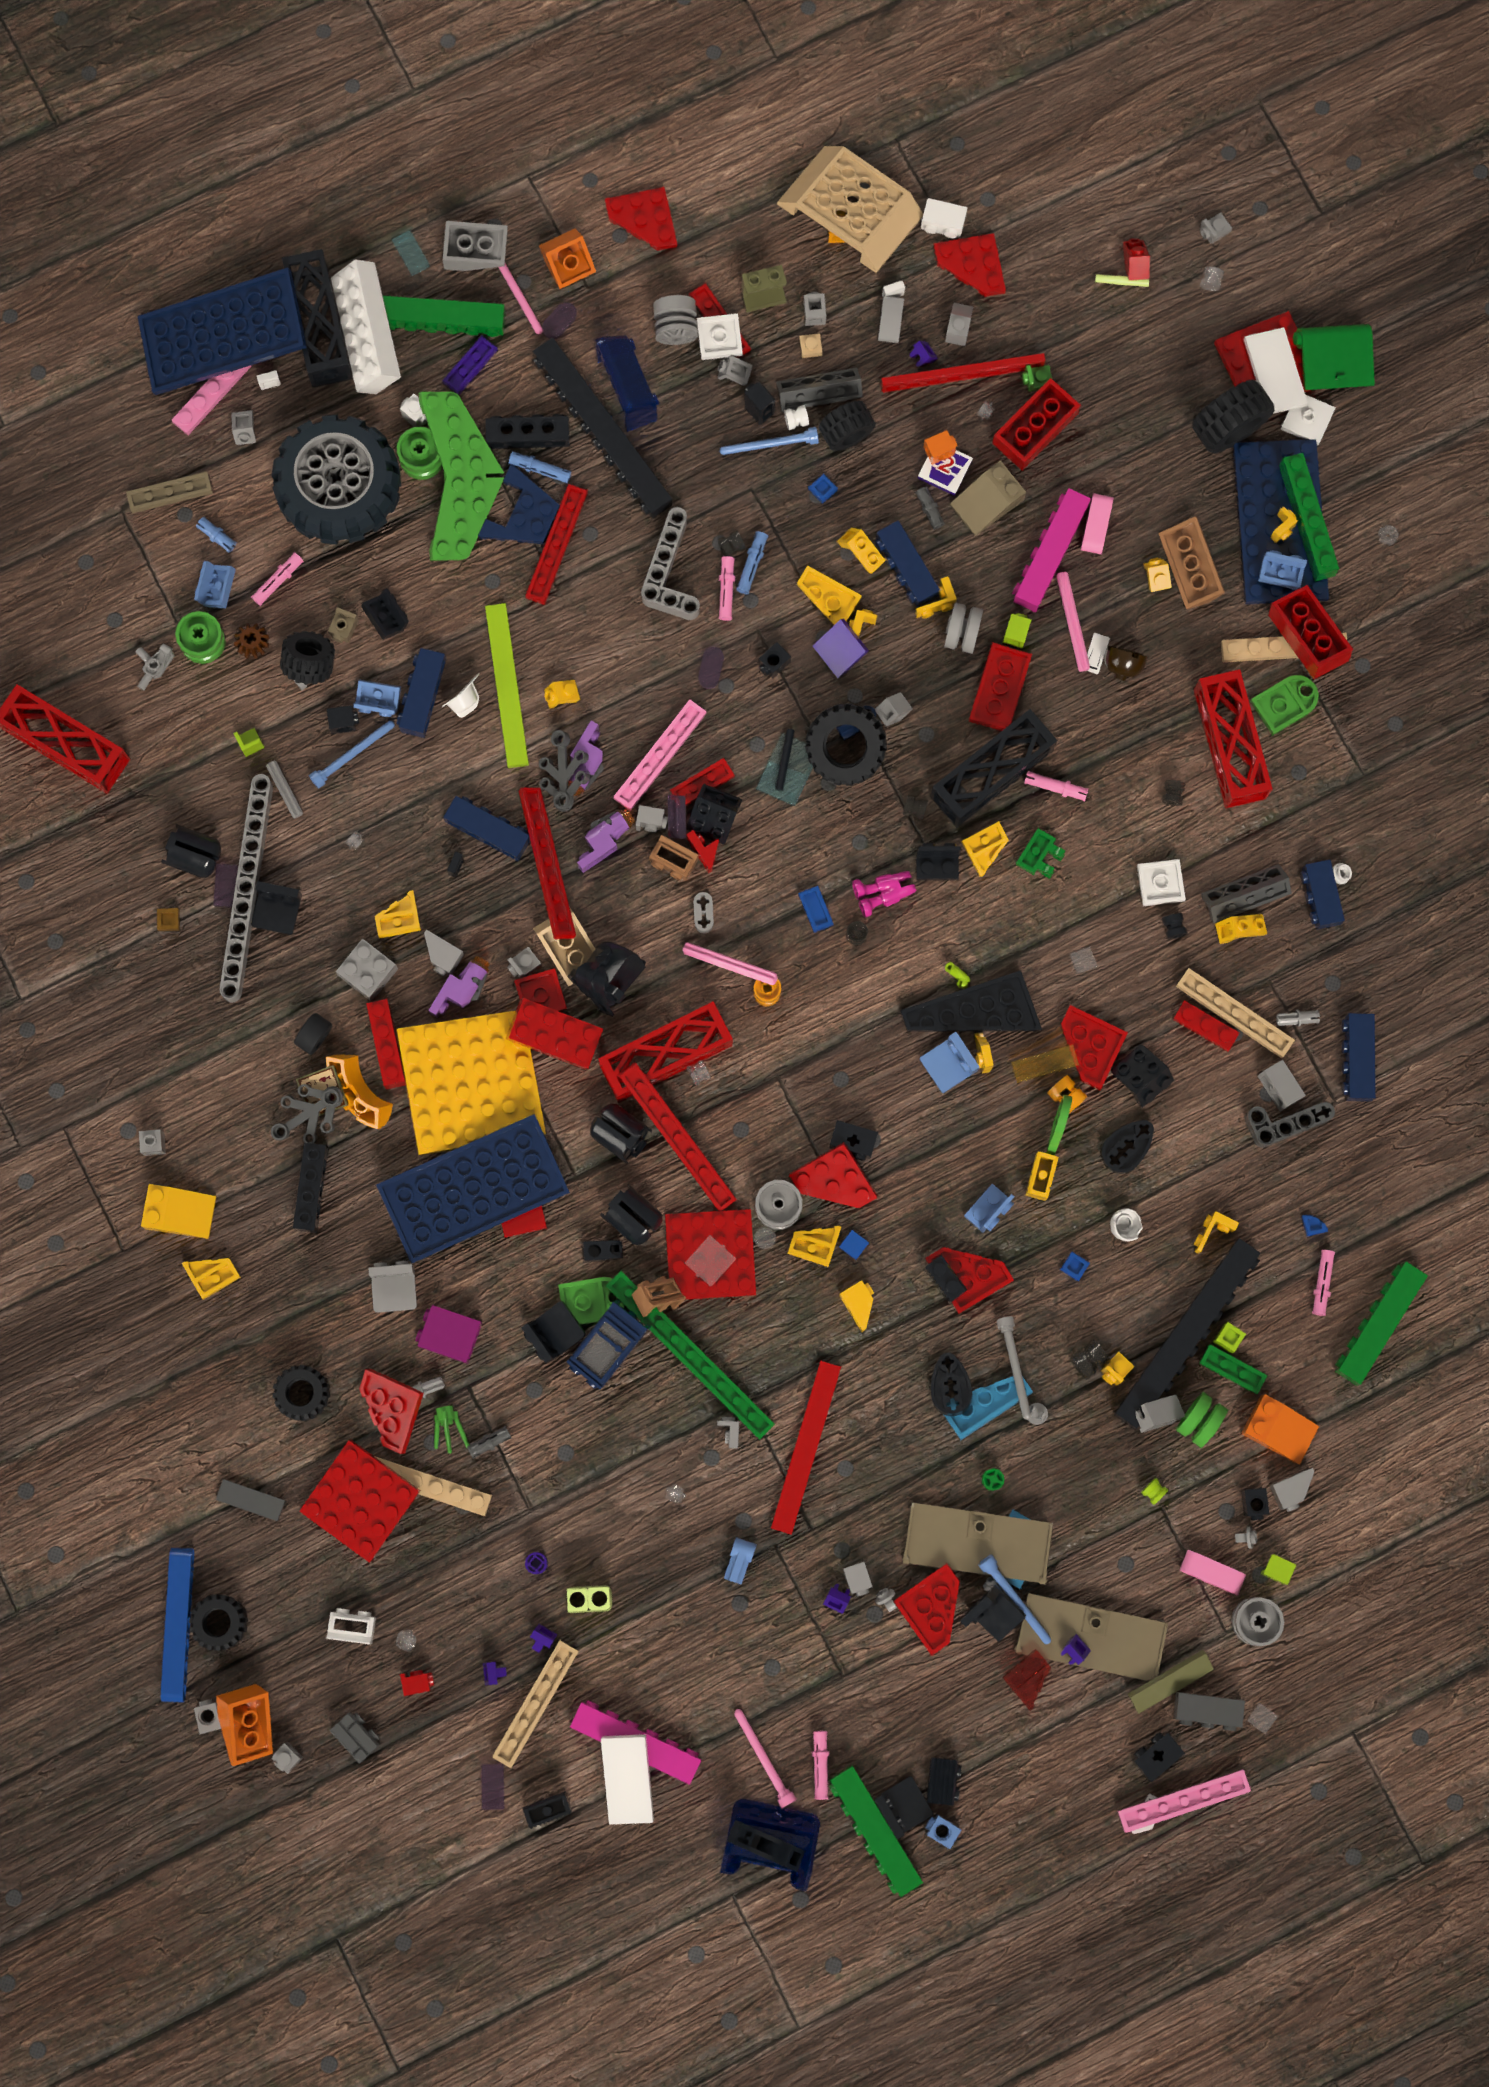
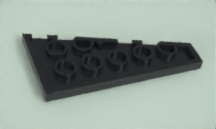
M1021 970L900 1010L907 1032L1042 1031Z

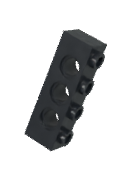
M536 414L532 417L513 415L511 418H503L501 416L485 418L486 443L490 449L570 447L569 417L563 414H554L552 417ZM547 427L554 429L551 433L543 431ZM506 428L512 430L510 434L502 433V431ZM525 428L533 429L529 434L523 433Z
M304 1143L293 1229L296 1231L318 1232L329 1151L326 1145Z

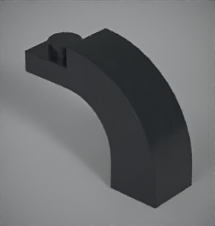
M735 1820L727 1839L728 1842L795 1872L798 1871L805 1854V1850Z

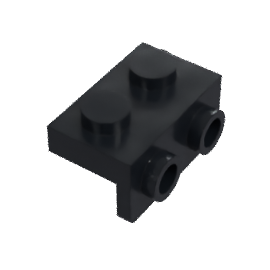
M387 588L379 596L367 600L361 605L382 640L403 632L409 623L406 613L401 610L395 596Z

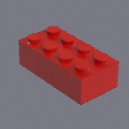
M1050 378L994 435L992 444L1023 471L1078 415L1081 405Z
M1308 585L1272 602L1268 616L1313 679L1349 662L1353 648Z
M522 998L516 1009L506 1040L586 1070L590 1066L603 1028Z

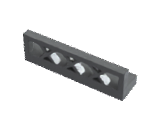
M857 368L776 381L782 411L797 409L798 406L802 405L810 407L863 397L861 378Z
M1277 864L1203 892L1201 896L1209 908L1210 919L1213 923H1216L1292 893L1289 877L1281 866ZM1275 873H1278V874H1279V876L1274 877V878L1269 877V875H1272V874H1275ZM1254 881L1259 882L1258 884H1255V885H1250V884H1249V883L1254 882ZM1233 889H1240L1237 892H1230ZM1214 896H1219V897H1220L1219 899H1216V900H1213V901H1211V900L1209 899V898H1212V897H1214Z

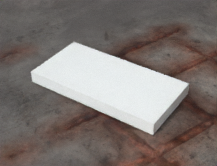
M1285 328L1245 336L1244 342L1256 381L1261 384L1274 403V413L1306 406L1308 404Z
M646 1734L602 1736L601 1745L609 1824L653 1823L654 1814Z

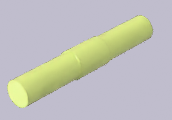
M1096 274L1095 282L1149 286V279L1129 281L1127 276Z

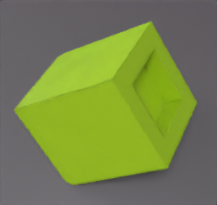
M255 728L240 735L237 731L233 733L245 757L264 749Z
M1227 1322L1222 1326L1213 1343L1232 1354L1236 1351L1246 1333Z
M1272 1554L1265 1570L1261 1571V1575L1283 1585H1288L1296 1564Z

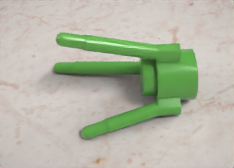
M453 1406L436 1408V1415H434V1448L438 1449L440 1426H444L447 1451L449 1454L452 1453L449 1425L453 1424V1420L465 1446H469L470 1444L458 1417V1411H453Z

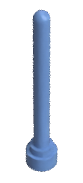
M808 428L802 434L723 446L719 451L722 455L805 441L810 443V445L818 444L817 428Z
M392 720L386 722L325 769L312 772L308 775L318 789L325 785V781L328 780V776L394 728L395 723Z
M991 1554L984 1558L978 1564L981 1570L988 1575H992L1005 1594L1026 1614V1621L1043 1643L1049 1644L1051 1637L997 1569V1560Z

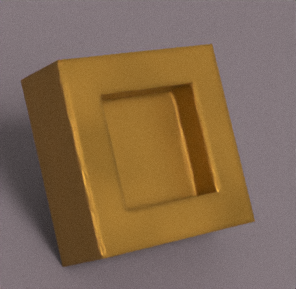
M179 908L157 909L158 931H180Z

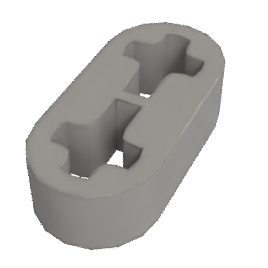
M700 892L694 897L695 928L700 933L710 932L714 925L713 900L710 894L706 892ZM702 897L709 901L705 905L706 911H701V904H697V902L701 901ZM702 915H706V921L710 922L706 928H702V925L698 924V922L702 921Z

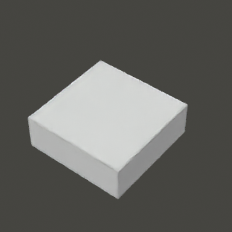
M903 281L884 286L882 296L895 298L903 296L905 291Z
M277 370L257 375L261 390L281 385Z

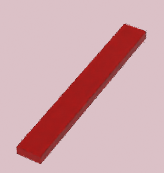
M1042 353L881 378V391L884 393L1025 371L1026 365H1031V368L1044 366L1045 355Z
M521 787L519 796L554 939H574L576 932L541 788Z
M634 1062L618 1074L717 1210L722 1211L737 1200L637 1063Z
M820 1361L771 1529L792 1535L841 1370L840 1366Z

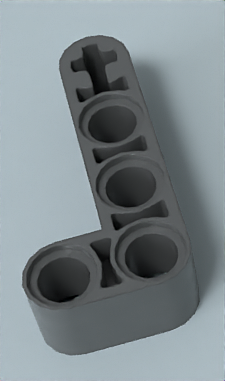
M1323 1102L1271 1123L1265 1109L1256 1106L1247 1112L1245 1122L1254 1143L1258 1147L1266 1148L1327 1123L1334 1117L1335 1110L1330 1103ZM1321 1110L1327 1111L1328 1114L1326 1116L1321 1115L1315 1119L1314 1115L1318 1114ZM1253 1112L1261 1116L1260 1122L1252 1120L1251 1114ZM1300 1116H1305L1308 1119V1126L1300 1124ZM1280 1124L1288 1126V1134H1283L1280 1131ZM1261 1132H1266L1269 1135V1142H1263L1260 1139Z

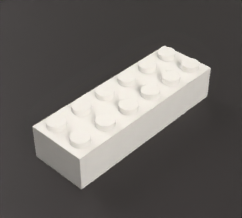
M354 260L333 275L331 281L356 391L377 394L401 378L375 262Z

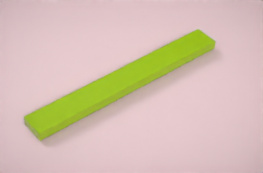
M506 603L485 606L508 768L529 766Z

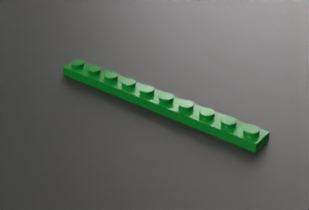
M622 1271L606 1285V1288L629 1311L637 1315L636 1318L642 1324H649L651 1326L649 1330L759 1440L775 1425L663 1312H659L657 1307L647 1316H642L632 1297L637 1286Z

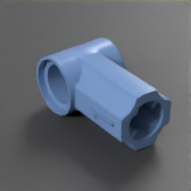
M736 1537L724 1579L742 1585L748 1564L751 1563L757 1544Z

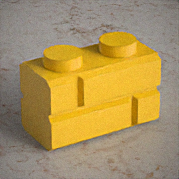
M1039 1151L1036 1153L1025 1196L1043 1201L1048 1199L1059 1157Z

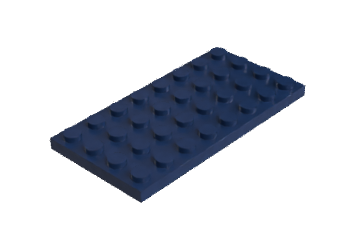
M289 268L138 316L152 393L155 395L307 348L293 277Z
M1316 439L1236 443L1233 446L1245 604L1272 603L1296 591L1295 589L1258 581L1263 557L1266 552L1273 550L1281 552L1282 555H1297L1302 557L1303 560H1307L1300 588L1308 585L1318 601H1328L1329 599L1328 578L1315 582L1297 523L1291 530L1293 533L1285 541L1280 539L1275 543L1270 538L1273 531L1283 523L1277 516L1279 510L1284 506L1287 510L1289 509L1293 512L1279 468L1284 457L1300 453L1304 454L1322 511Z
M535 1114L376 1184L411 1264L570 1193Z

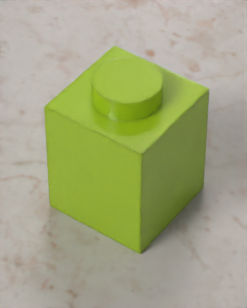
M1011 614L1003 643L1023 649L1031 619H1028L1024 614Z

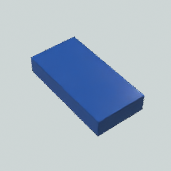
M818 886L798 893L813 933L834 925Z

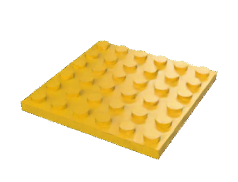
M516 1010L398 1028L396 1030L418 1156L457 1149L535 1114L543 1134H546L531 1049L506 1040Z

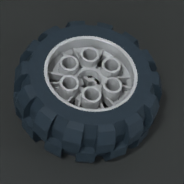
M338 414L322 416L323 421L312 424L311 420H308L296 427L298 430L296 435L293 437L288 435L278 448L280 452L279 457L273 461L271 476L274 486L272 488L281 512L286 520L295 526L298 532L309 539L314 537L320 538L321 543L337 545L339 540L346 539L349 540V543L365 539L363 534L370 530L377 532L387 522L386 516L395 511L400 498L399 487L402 485L400 468L394 449L390 447L387 438L377 428H370L366 426L364 420L353 416H348L347 420L339 419ZM338 454L336 457H330L329 455ZM350 461H358L355 466H348ZM316 462L321 463L319 468H312ZM369 471V477L359 476L357 474ZM306 475L311 476L309 479L305 480ZM333 479H341V481H336L335 483L333 482ZM354 481H359L356 486H349ZM317 482L322 484V486L317 489L312 487L313 484ZM338 491L341 492L340 496L336 498L331 497L333 495H336ZM349 493L355 498L350 503L346 498ZM325 494L326 499L324 505L317 503Z

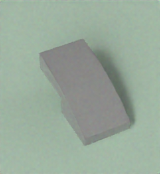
M883 297L878 341L899 343L903 298Z

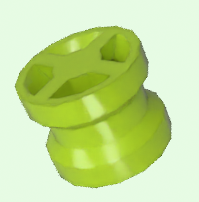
M1155 1478L1141 1493L1144 1496H1148L1152 1505H1155L1168 1492V1489L1162 1487L1159 1484V1480Z

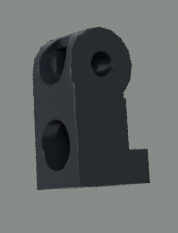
M583 1241L582 1243L583 1263L623 1259L622 1241Z

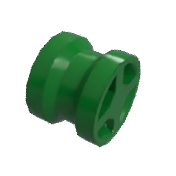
M992 1468L984 1472L981 1480L987 1490L994 1491L1003 1486L1005 1479L1000 1470Z

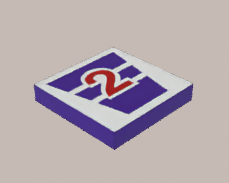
M955 450L954 456L932 465L927 457L918 475V479L955 496L973 458Z

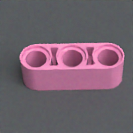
M1093 493L1081 545L1082 551L1101 555L1114 497Z
M1187 1550L1180 1567V1571L1235 1595H1239L1246 1577L1242 1572L1191 1550Z

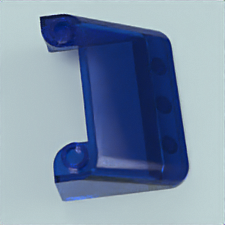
M748 1799L737 1800L732 1810L720 1873L735 1874L740 1868L741 1861L791 1872V1885L795 1889L807 1892L820 1829L819 1818L812 1813L785 1807L781 1808L780 1806ZM735 1820L805 1850L798 1871L795 1872L728 1842L727 1839Z

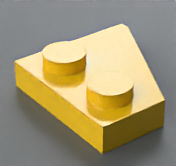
M998 821L961 841L979 877L986 873L1009 839Z
M413 890L409 891L407 896L400 901L392 903L387 910H383L375 916L379 939L421 930Z
M983 1032L974 1033L978 1052L977 1056H975V1061L981 1068L982 1074L991 1072L994 1065L990 1045L986 1037L983 1036Z
M834 1226V1228L829 1229L818 1228L811 1231H795L787 1254L829 1267L841 1227Z

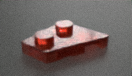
M1035 1649L1002 1678L1031 1711L1051 1667Z

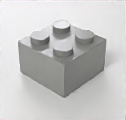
M362 939L337 969L336 973L341 979L372 1002L398 968L394 962Z

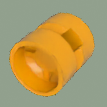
M777 979L774 985L756 980L753 989L756 1002L765 1007L776 1004L781 996V983L779 979Z
M1066 1075L1047 1094L1054 1102H1061L1063 1097L1061 1094L1068 1089L1071 1092L1069 1096L1073 1097L1069 1112L1071 1113L1087 1098V1095L1080 1088H1075V1082Z

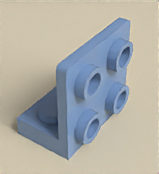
M957 1032L950 1035L948 1040L920 1057L921 1063L941 1093H945L976 1073L980 1068Z
M991 1184L964 1217L982 1233L986 1230L991 1231L1000 1221L998 1218L1000 1213L1005 1215L1014 1205L1012 1199L1015 1196L1011 1194L1007 1197L994 1184Z

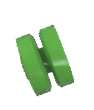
M413 427L406 430L400 436L397 443V456L402 470L409 477L417 480H427L434 477L442 469L430 429L426 427Z
M201 611L189 613L177 625L175 632L177 643L186 658L194 663L205 664L213 662L224 651L226 644L224 631L216 618L209 613Z
M1202 1392L1185 1413V1417L1181 1419L1176 1427V1431L1184 1437L1190 1435L1196 1428L1192 1436V1443L1199 1448H1202L1214 1436L1229 1410L1218 1403L1208 1412L1212 1404V1397L1205 1392Z

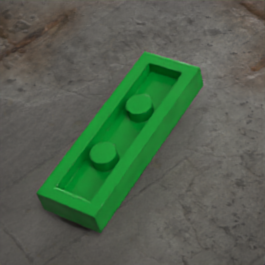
M1210 1344L1199 1362L1205 1368L1258 1395L1268 1376Z

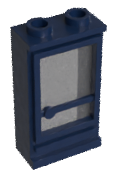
M618 1299L611 1304L567 1361L570 1365L569 1368L575 1374L583 1375L587 1379L586 1382L595 1389H602L651 1328L649 1324L644 1326L639 1322L634 1312H627L619 1305L621 1301Z

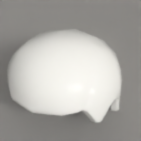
M1129 1208L1116 1211L1110 1221L1113 1235L1117 1239L1126 1242L1138 1239V1235L1143 1229L1140 1216L1136 1211Z

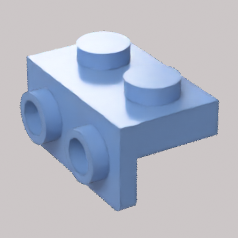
M1274 550L1266 552L1262 560L1258 581L1298 590L1301 587L1307 560H1303L1302 557L1297 555H1282L1281 552Z
M204 561L195 591V601L205 607L226 608L236 569L232 566L213 565L209 561Z
M359 680L356 702L353 708L359 709L358 711L362 713L375 711L379 712L380 716L391 717L398 712L401 687Z

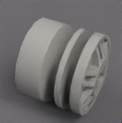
M670 295L657 299L653 303L654 319L657 321L655 323V338L659 343L681 345L690 343L698 338L697 321L695 320L697 317L696 300L684 295Z

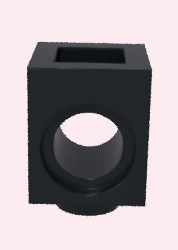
M776 642L759 658L758 664L760 666L758 668L765 676L769 675L773 679L791 663V656ZM775 658L779 663L773 666L768 663V660Z
M352 705L327 709L331 734L357 731L356 724H359V716L357 711L354 712Z
M1266 1488L1241 1491L1244 1517L1250 1516L1251 1521L1262 1520L1264 1515L1270 1514ZM1254 1498L1258 1499L1261 1503L1258 1511L1253 1510L1250 1505Z

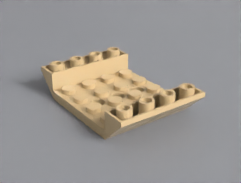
M824 146L777 202V205L793 216L798 210L802 211L861 252L860 262L875 273L880 270L924 215L909 191L844 146ZM865 182L868 183L870 187L867 189H863L860 187L859 184ZM851 196L856 197L858 202L851 203L847 198ZM844 211L846 216L839 217L835 212Z

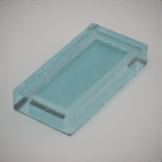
M410 230L392 239L411 276L430 267Z

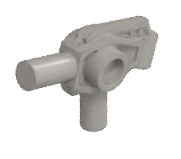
M163 643L159 651L152 657L142 647L136 650L135 653L145 662L142 668L145 675L137 685L138 688L144 691L152 678H160L174 658L173 648Z

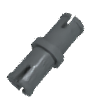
M928 487L917 490L915 493L922 504V511L927 515L933 530L944 526L945 522L939 513V506L937 502H934Z
M506 1426L490 1435L485 1434L484 1438L466 1447L474 1459L488 1450H494V1447L511 1439V1436Z

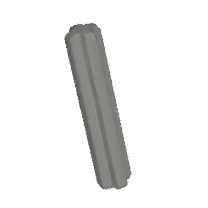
M276 761L269 762L266 767L292 817L295 819L302 816L303 812Z

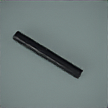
M793 729L786 730L775 787L777 791H783L795 733Z

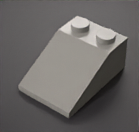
M446 221L443 249L444 270L469 271L505 266L508 226Z

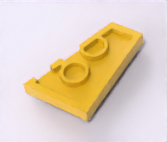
M808 565L797 582V586L833 625L843 618L848 622L862 598V595Z

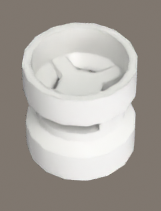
M805 405L798 406L796 411L792 409L784 410L788 430L795 429L799 424L802 427L809 425Z

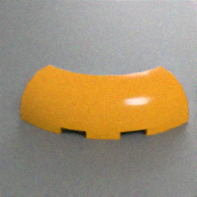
M341 1054L327 1056L326 1067L335 1066L348 1102V1106L343 1108L349 1110L357 1117L356 1120L364 1125L376 1129L385 1126L392 1113L393 1103L380 1099L368 1088L360 1071L358 1055Z

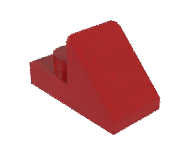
M694 830L686 834V839L694 852L699 855L701 863L709 874L713 871L719 839L704 847L706 843L701 834L696 835Z

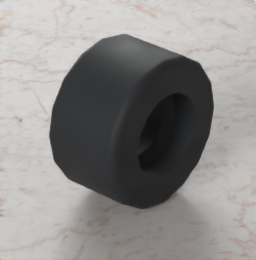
M317 1013L312 1014L298 1032L294 1044L308 1054H314L328 1036L332 1023Z

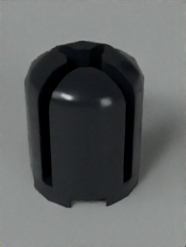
M175 824L176 828H178L177 832H171L165 847L167 858L166 860L162 859L161 863L201 878H207L216 868L214 860L218 861L220 858V842L213 837Z
M610 1103L604 1106L599 1113L603 1119L629 1139L597 1116L591 1122L590 1135L595 1141L628 1164L627 1160L631 1156L636 1158L646 1146L647 1142L644 1139L648 1131L652 1133V1129L618 1104Z
M628 1183L627 1187L629 1189L625 1193L620 1190L608 1204L609 1211L606 1215L601 1213L600 1216L632 1244L641 1245L648 1241L651 1234L627 1213L621 1205L654 1233L662 1223V1214Z

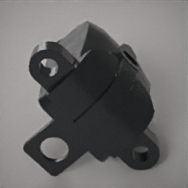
M602 942L592 953L588 961L579 966L577 970L573 969L569 973L568 978L578 986L581 992L591 998L600 1012L613 1017L614 1013L609 1006H613L615 1003L620 1004L626 997L625 991L646 968V961L640 959L638 954L628 948L613 942Z

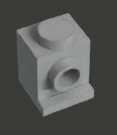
M810 292L804 295L805 326L826 325L824 293Z
M639 805L636 830L640 831L641 827H644V830L649 832L666 829L668 817L665 816L664 809Z
M288 1742L284 1743L272 1756L275 1766L287 1774L303 1758Z

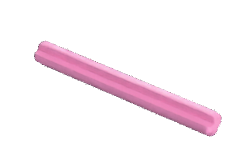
M1060 572L1057 574V582L1078 670L1084 672L1089 670L1090 664L1068 573Z
M688 942L683 947L685 955L764 983L774 985L778 979L775 972Z

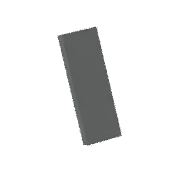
M223 1479L216 1497L217 1501L275 1521H279L285 1504V1500Z

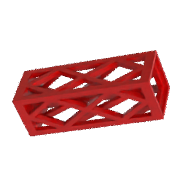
M1241 670L1200 678L1193 691L1225 809L1265 800L1273 788ZM1227 691L1233 697L1235 706L1221 692ZM1219 700L1236 715L1233 727L1215 711ZM1216 720L1230 733L1229 739L1218 729ZM1240 727L1243 733V737L1239 734ZM1236 740L1247 749L1249 758L1235 745ZM1222 741L1227 745L1225 752ZM1233 751L1250 767L1247 778L1242 776L1230 764ZM1230 772L1244 785L1243 788H1240L1232 781Z
M16 684L0 708V728L106 794L109 793L131 760L121 747ZM26 709H39L44 713H24ZM25 719H48L54 732L30 731ZM17 722H18V724H19V726H20L21 729H19V728H17V727L15 726ZM58 722L75 732H62ZM34 737H57L59 741H39ZM65 737L86 738L89 741H67ZM50 747H62L67 758ZM70 747H94L100 760H76ZM104 750L110 753L108 757L106 756ZM117 758H119V760L117 761V763L115 764V766H114L113 769H112L113 764L115 763V761L117 760ZM79 765H83V766H101V768H100V769H84L83 767H81V766H79Z
M713 1001L598 1058V1062L618 1103L633 1096L627 1087L622 1088L620 1083H623L618 1074L629 1066L634 1056L657 1057L648 1073L645 1074L654 1086L732 1047L733 1038ZM684 1031L707 1033L697 1049L675 1047ZM717 1034L720 1040L710 1044ZM670 1036L665 1046H652ZM667 1058L680 1059L661 1069ZM620 1061L615 1071H613L611 1065Z

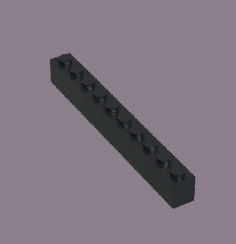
M552 337L533 350L532 362L534 366L544 372V378L548 385H553L556 388V395L559 400L567 403L569 406L567 409L573 418L577 417L581 422L579 425L585 434L589 433L592 437L591 442L597 450L601 449L607 465L615 468L617 471L615 474L621 483L625 482L629 487L627 491L633 499L637 498L640 502L639 507L645 515L649 514L651 519L670 508L672 506L670 495Z
M1240 1238L1234 1242L1113 1415L1134 1430L1140 1427L1136 1418V1411L1140 1410L1143 1418H1145L1141 1405L1160 1399L1159 1397L1163 1391L1167 1393L1174 1384L1171 1380L1175 1374L1180 1375L1186 1367L1184 1362L1187 1357L1192 1358L1199 1347L1196 1344L1200 1339L1205 1340L1211 1331L1208 1327L1213 1321L1216 1323L1222 1316V1307L1232 1302L1236 1296L1233 1293L1237 1286L1241 1288L1248 1279L1245 1276L1249 1269L1253 1271L1260 1262L1258 1259L1259 1251Z

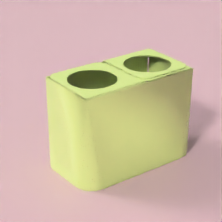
M607 1585L567 1588V1609L569 1613L609 1611L612 1608V1590ZM596 1591H603L607 1595V1602L601 1607L595 1606L592 1602V1595ZM574 1592H581L585 1596V1603L579 1608L573 1607L570 1604V1596Z

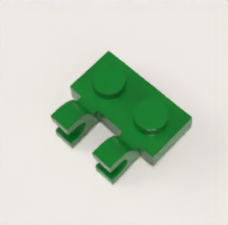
M1038 828L1016 862V865L1032 875L1039 871L1043 876L1050 879L1055 868L1044 863L1043 860L1049 853L1053 858L1061 862L1065 856V850L1054 845L1056 838Z

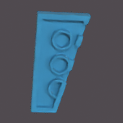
M1013 1376L972 1391V1403L963 1414L958 1416L944 1415L960 1440L1019 1403ZM1023 1378L1026 1395L1028 1397L1033 1393V1391ZM952 1398L950 1399L951 1404L947 1405V1407H951V1410H956V1406L959 1404H956L955 1399Z

